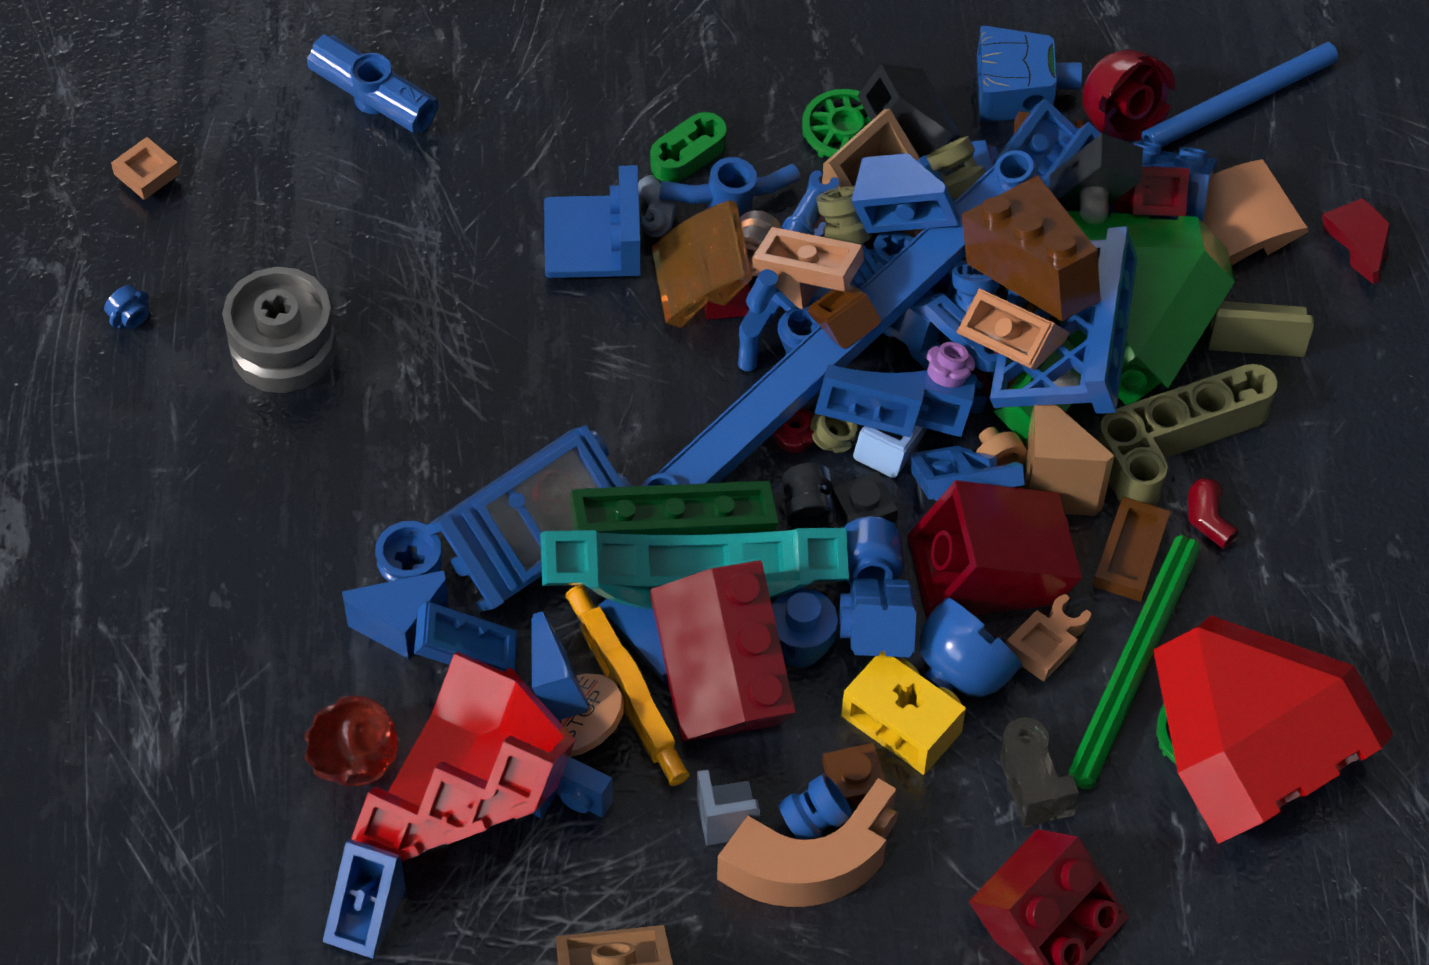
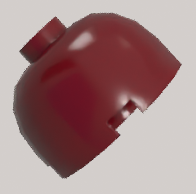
M1120 50L1106 55L1096 63L1085 82L1082 103L1089 122L1101 133L1123 141L1133 138L1134 142L1142 141L1141 134L1143 131L1163 122L1168 116L1172 105L1166 103L1169 89L1175 91L1176 82L1171 68L1160 59L1141 51Z

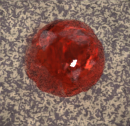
M342 696L335 704L320 709L314 716L313 725L305 732L304 736L308 744L304 758L314 768L313 773L321 779L337 782L344 786H362L375 782L391 768L398 754V740L392 717L382 704L364 696Z

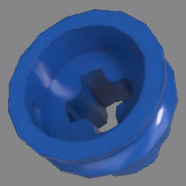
M401 521L389 526L380 534L376 542L375 556L377 558V567L382 577L388 582L440 570L442 566L441 541L437 533L430 534L425 527L427 524L417 521ZM410 563H418L414 564L412 570H404L409 567Z

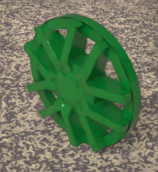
M853 89L827 91L814 98L806 107L802 120V134L807 142L818 151L819 157L824 158V156L831 157L839 150L831 148L835 141L841 143L840 148L843 147L871 122L869 117L864 118L867 113L862 105L855 108L851 107L850 99L860 102L857 97L860 91ZM842 99L843 106L835 108L832 100ZM824 105L826 112H815L818 107ZM810 123L820 124V125L810 126ZM817 138H825V139H824L823 142H820Z

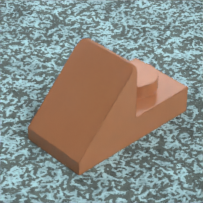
M771 227L752 257L753 266L759 272L770 269L777 274L778 281L775 287L802 310L807 307L819 286L845 292L864 261L863 247L860 244Z

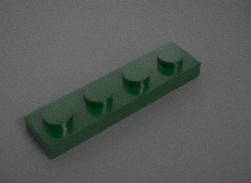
M770 481L571 489L569 496L573 530H596L598 533L634 535H715L774 532L779 523Z

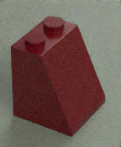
M955 480L907 535L927 618L945 598L953 599L974 616L1053 606L1054 601L1059 596L1067 594L1082 579L1080 563L1075 554L1069 532V522L1064 513L1059 493Z

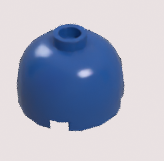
M945 598L931 612L922 627L919 638L920 653L930 667L924 676L936 687H944L950 691L954 689L967 697L983 698L997 692L1006 685L1023 664L1000 638L997 637L995 639L983 628L985 625L951 598Z

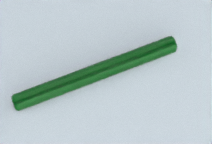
M1185 535L1175 537L1070 765L1067 780L1070 784L1078 786L1083 790H1090L1094 787L1152 659L1153 649L1157 648L1199 555L1198 552L1201 547L1196 539H1189Z

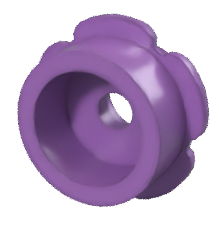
M955 342L943 343L940 348L934 346L927 353V360L930 361L928 375L935 383L944 387L954 388L963 385L966 378L970 376V371H973L975 368L974 358L968 354L964 346Z

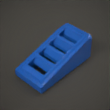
M543 611L533 614V618H531L533 691L558 721L587 712L588 701L552 624L545 617Z

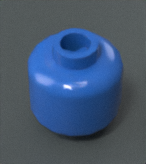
M873 516L857 518L847 523L844 527L847 533L849 579L845 580L846 583L850 585L854 578L878 579L879 584H883L885 579L898 580L904 568V555L901 534L896 526L884 518Z

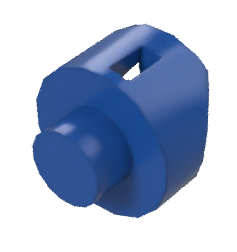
M801 588L777 597L773 602L772 609L784 663L801 668L809 667L816 663L828 652L835 641L838 616L833 603L827 596L817 590Z

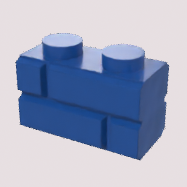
M854 578L852 583H850V593H840V638H850L851 650H853L855 655L879 656L880 652L884 651L886 656L911 657L915 651L917 611L912 585H910L909 581L885 579L883 584H879L878 579Z

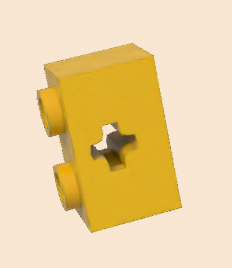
M881 651L879 656H875L844 690L841 716L918 772L925 775L962 733L966 707L961 704L959 698L952 691L944 687H936L923 678L915 666L906 659L886 656L885 652Z

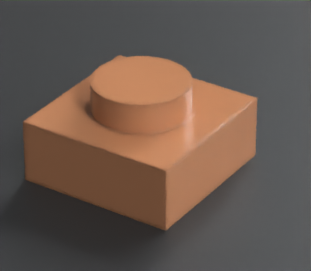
M148 137L111 162L114 175L144 200L180 174L178 162Z

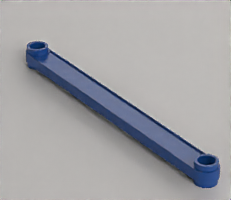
M1019 150L1008 151L1001 155L991 169L953 202L960 216L959 225L925 228L859 288V290L868 295L881 318V323L847 349L838 346L820 326L815 328L656 475L646 479L642 486L720 483L821 390L828 364L845 368L942 279L955 264L959 263L966 256L962 213L982 204L988 198L996 197L1037 176L1036 163L1030 155Z

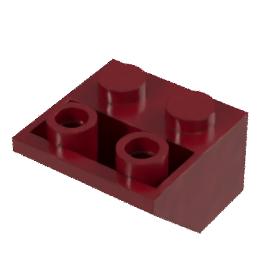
M1036 829L968 901L993 940L1023 965H1086L1129 918L1079 837Z

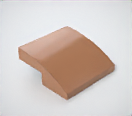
M1263 159L1240 164L1213 174L1209 184L1204 224L1227 248L1231 266L1262 248L1268 256L1309 232L1307 226Z

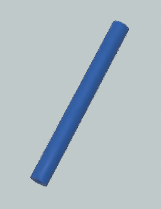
M1330 42L1321 44L1143 131L1141 134L1142 141L1161 144L1162 148L1338 61V52Z

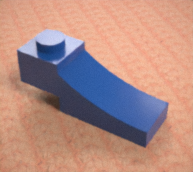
M828 364L817 400L815 414L910 438L914 426L961 437L973 403L977 376L970 374L963 385L950 388L935 383L928 375V368L927 370L917 372L881 373L848 369Z

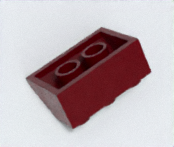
M762 560L711 568L652 588L649 591L681 743L781 725L796 713Z

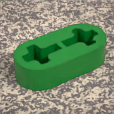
M697 113L659 138L652 145L650 151V166L653 175L661 181L679 182L719 156L726 146L727 129L724 120L714 113ZM701 133L702 136L697 139L698 134Z

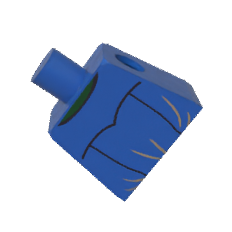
M981 26L977 51L979 122L1015 119L1019 111L1030 113L1044 98L1054 105L1056 89L1080 90L1082 83L1081 62H1056L1054 39L1049 35Z

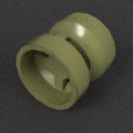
M969 136L955 140L926 157L932 170L940 174L952 199L960 197L986 173L984 166L977 164L973 157L975 148Z
M855 186L831 189L816 197L819 214L824 216L826 225L823 228V236L825 238L855 244H862L872 238V233L867 234L852 203Z

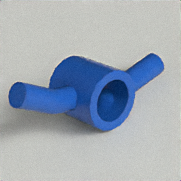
M727 157L720 159L713 165L708 184L687 185L661 181L659 199L687 204L705 203L708 213L716 220L724 223H736L742 215L750 212L754 196L768 195L799 181L800 172L794 164H790L769 175L757 177L754 167L746 160L737 157Z

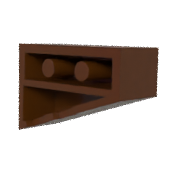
M1038 175L996 197L988 198L982 204L962 213L966 263L1061 321L1101 301L1097 249Z

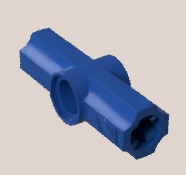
M323 34L313 43L311 53L307 57L308 68L354 97L356 107L362 112L368 114L382 113L412 133L417 131L423 133L432 124L433 118L439 109L438 99L393 72L390 61L385 56L378 53L363 54L334 35L326 36Z

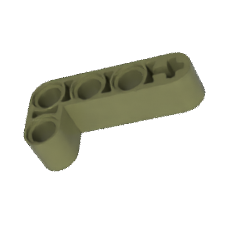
M1244 365L1117 408L1116 413H1106L1101 420L1097 441L1115 455L1109 484L1118 500L1121 502L1122 497H1127L1156 506L1160 501L1168 465L1165 458L1263 424L1269 417L1278 382L1274 373L1262 365Z

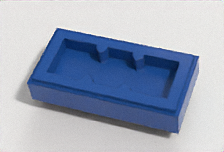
M426 601L418 608L414 654L450 665L454 653L458 651L503 672L510 667L515 671L517 630Z

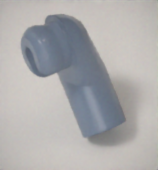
M648 175L638 182V193L648 205L645 216L641 214L640 224L648 236L661 237L671 230L678 207L676 202L659 199L661 184L654 175Z

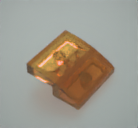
M728 200L696 214L672 229L652 246L663 312L667 324L680 328L683 327L708 301L725 306L752 280L736 202Z

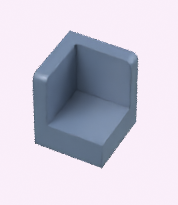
M708 769L697 771V803L706 846L729 842L747 816L760 822L759 802L752 797L749 781L712 786Z

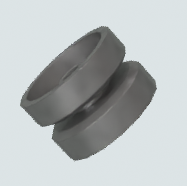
M272 267L258 270L238 281L226 296L222 314L234 369L246 383L266 392H293L305 389L322 379L333 365L337 343L331 305L327 290L314 276L295 268Z

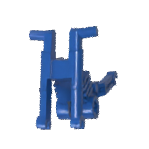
M819 170L812 172L806 193L793 215L785 219L782 228L824 237L823 228L826 225L825 222H821L818 228L814 229L822 216L819 214L816 197L823 192L838 188L839 179L833 177L829 184L820 183L822 172ZM901 231L883 232L876 237L873 249H866L863 243L860 244L863 247L864 261L850 284L859 289L910 243L913 238ZM770 269L759 272L756 282L746 299L749 311L740 324L738 366L744 371L756 369L760 335L766 325L772 322L780 306L786 311L796 307L794 303L775 287L778 276ZM819 286L807 306L812 305L832 289ZM928 290L883 332L884 335L896 337L905 343L911 356L925 370H927L930 363L927 360L928 351L934 346L939 348L941 346L937 339L940 331H942L952 342L958 343L967 349L968 354L974 358L976 368L984 372L995 371L998 354H994L995 351L956 333L965 313L943 293L935 294ZM976 379L973 403L969 412L971 414L982 413L987 402L986 397L980 396L984 384Z

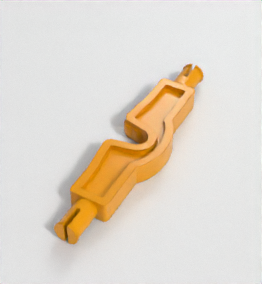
M578 585L571 588L566 593V599L570 602L580 620V631L604 676L614 681L616 685H619L624 698V712L652 761L659 763L670 786H677L685 782L689 778L690 773L686 770L674 748V737L654 704L636 663L628 651L621 645L601 607H595L585 586Z

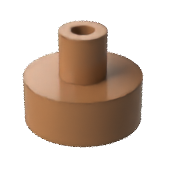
M989 427L980 433L979 439L982 445L977 449L976 453L996 456L997 466L1013 462L1023 465L1026 461L1028 451L1015 432L999 433L995 427Z

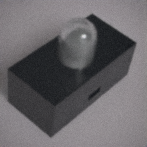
M1102 133L1050 174L1049 190L1066 211H1080V216L1085 223L1099 225L1106 220L1109 213V205L1142 181L1143 147Z

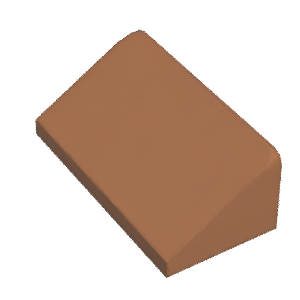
M980 288L956 332L1032 370H1036L1065 342L1070 334L1055 323Z

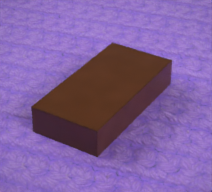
M1122 497L1095 575L1093 587L1141 602L1171 511Z

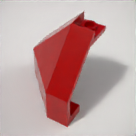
M1212 615L1192 630L1153 649L1177 771L1218 844L1267 821L1281 812L1279 808L1287 802L1300 796H1307L1339 776V770L1357 759H1366L1381 750L1393 736L1391 729L1354 665Z
M457 651L451 660L433 712L388 792L376 786L368 792L351 839L401 855L402 862L445 843L448 845L486 831L490 826L506 820L518 819L534 813L558 787L576 740L511 667L503 672Z

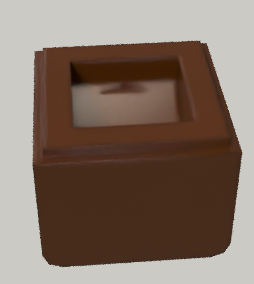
M849 284L845 292L832 289L807 309L809 315L843 349L850 347L881 323V318L868 295Z

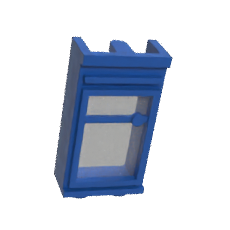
M587 425L568 431L425 526L430 534L442 531L457 555L450 560L453 569L461 577L470 575L483 596V598L474 603L479 612L495 609L509 597L542 576L540 534L544 531H574L569 506L571 489L632 486L625 476L616 473L607 458L609 451L604 440L595 431H590Z

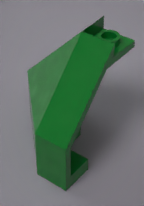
M1067 211L1090 241L1106 240L1108 228L1127 226L1138 258L1118 398L1125 405H1129L1139 400L1160 383L1169 388L1235 283L1227 248L1198 217L1178 216V220L1150 219L1149 215L1110 213V217L1082 216V211ZM1066 319V320H1064V321L1059 320V322H1060V324L1062 325V324H1063L1064 322H1066L1068 319ZM1078 329L1069 338L1076 348L1087 340V335Z

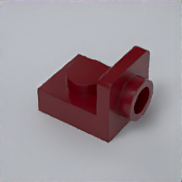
M1142 166V181L1114 201V210L1133 215L1186 216L1189 168Z

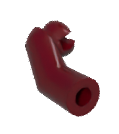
M1214 479L1196 480L1188 492V520L1191 525L1224 550L1233 543L1239 534V530L1219 515V496H1223V489L1219 482Z

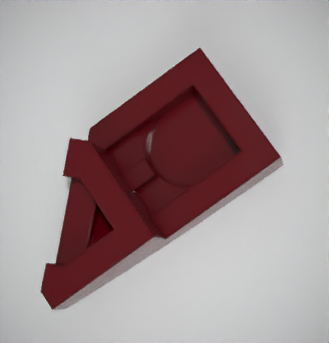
M1363 198L1324 213L1323 230L1350 250V266L1372 284L1379 282L1383 261L1387 260L1389 254V223Z

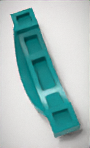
M797 528L788 531L715 535H634L598 533L596 530L544 531L540 534L542 586L585 585L609 600L647 610H653L649 594L652 588L711 568L762 560L770 599L801 589L812 582H836L849 579L846 528Z

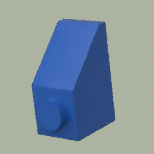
M905 153L862 158L852 203L867 234L959 225L960 216L946 185L911 155Z

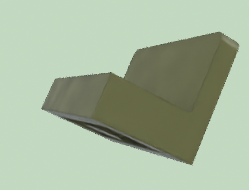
M1223 301L1208 324V350L1305 357L1314 327V317L1307 315V307Z

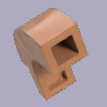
M878 778L849 820L832 834L817 839L801 840L789 838L747 816L718 855L717 880L749 898L777 906H814L844 897L865 884L883 865L886 848L885 838L893 828L898 817V812L894 810L896 788Z

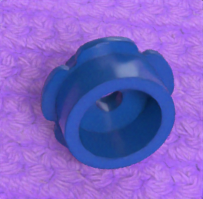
M125 285L116 290L108 298L104 306V311L110 317L109 323L111 326L118 327L119 329L123 327L134 329L141 325L149 315V295L145 291H138L133 285Z

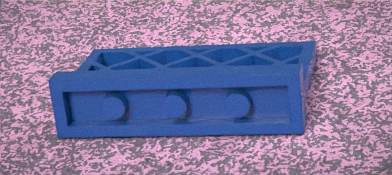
M1127 226L1108 228L1106 240L1091 241L1097 249L1099 257L1101 301L1071 316L1060 325L1061 328L1070 333L1069 336L1080 329L1087 335V340L1071 352L1063 345H1060L1054 352L1062 359L1043 373L1039 369L1032 370L1014 360L1011 362L1012 359L998 353L990 395L994 408L1092 403L1096 414L1116 413L1138 260ZM1011 290L1008 292L1007 301L1018 307H1021L1028 301ZM1041 308L1033 312V314L1046 320L1052 316ZM1071 368H1074L1081 374L1080 386L1058 387L1054 383ZM1022 371H1026L1034 378L1033 381L1022 389L1006 390L1007 383Z

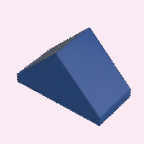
M444 570L342 591L348 627L408 659L413 654L415 648L418 608L426 601L444 607L449 605Z
M353 839L346 841L322 942L372 959L377 955L406 890L401 855Z

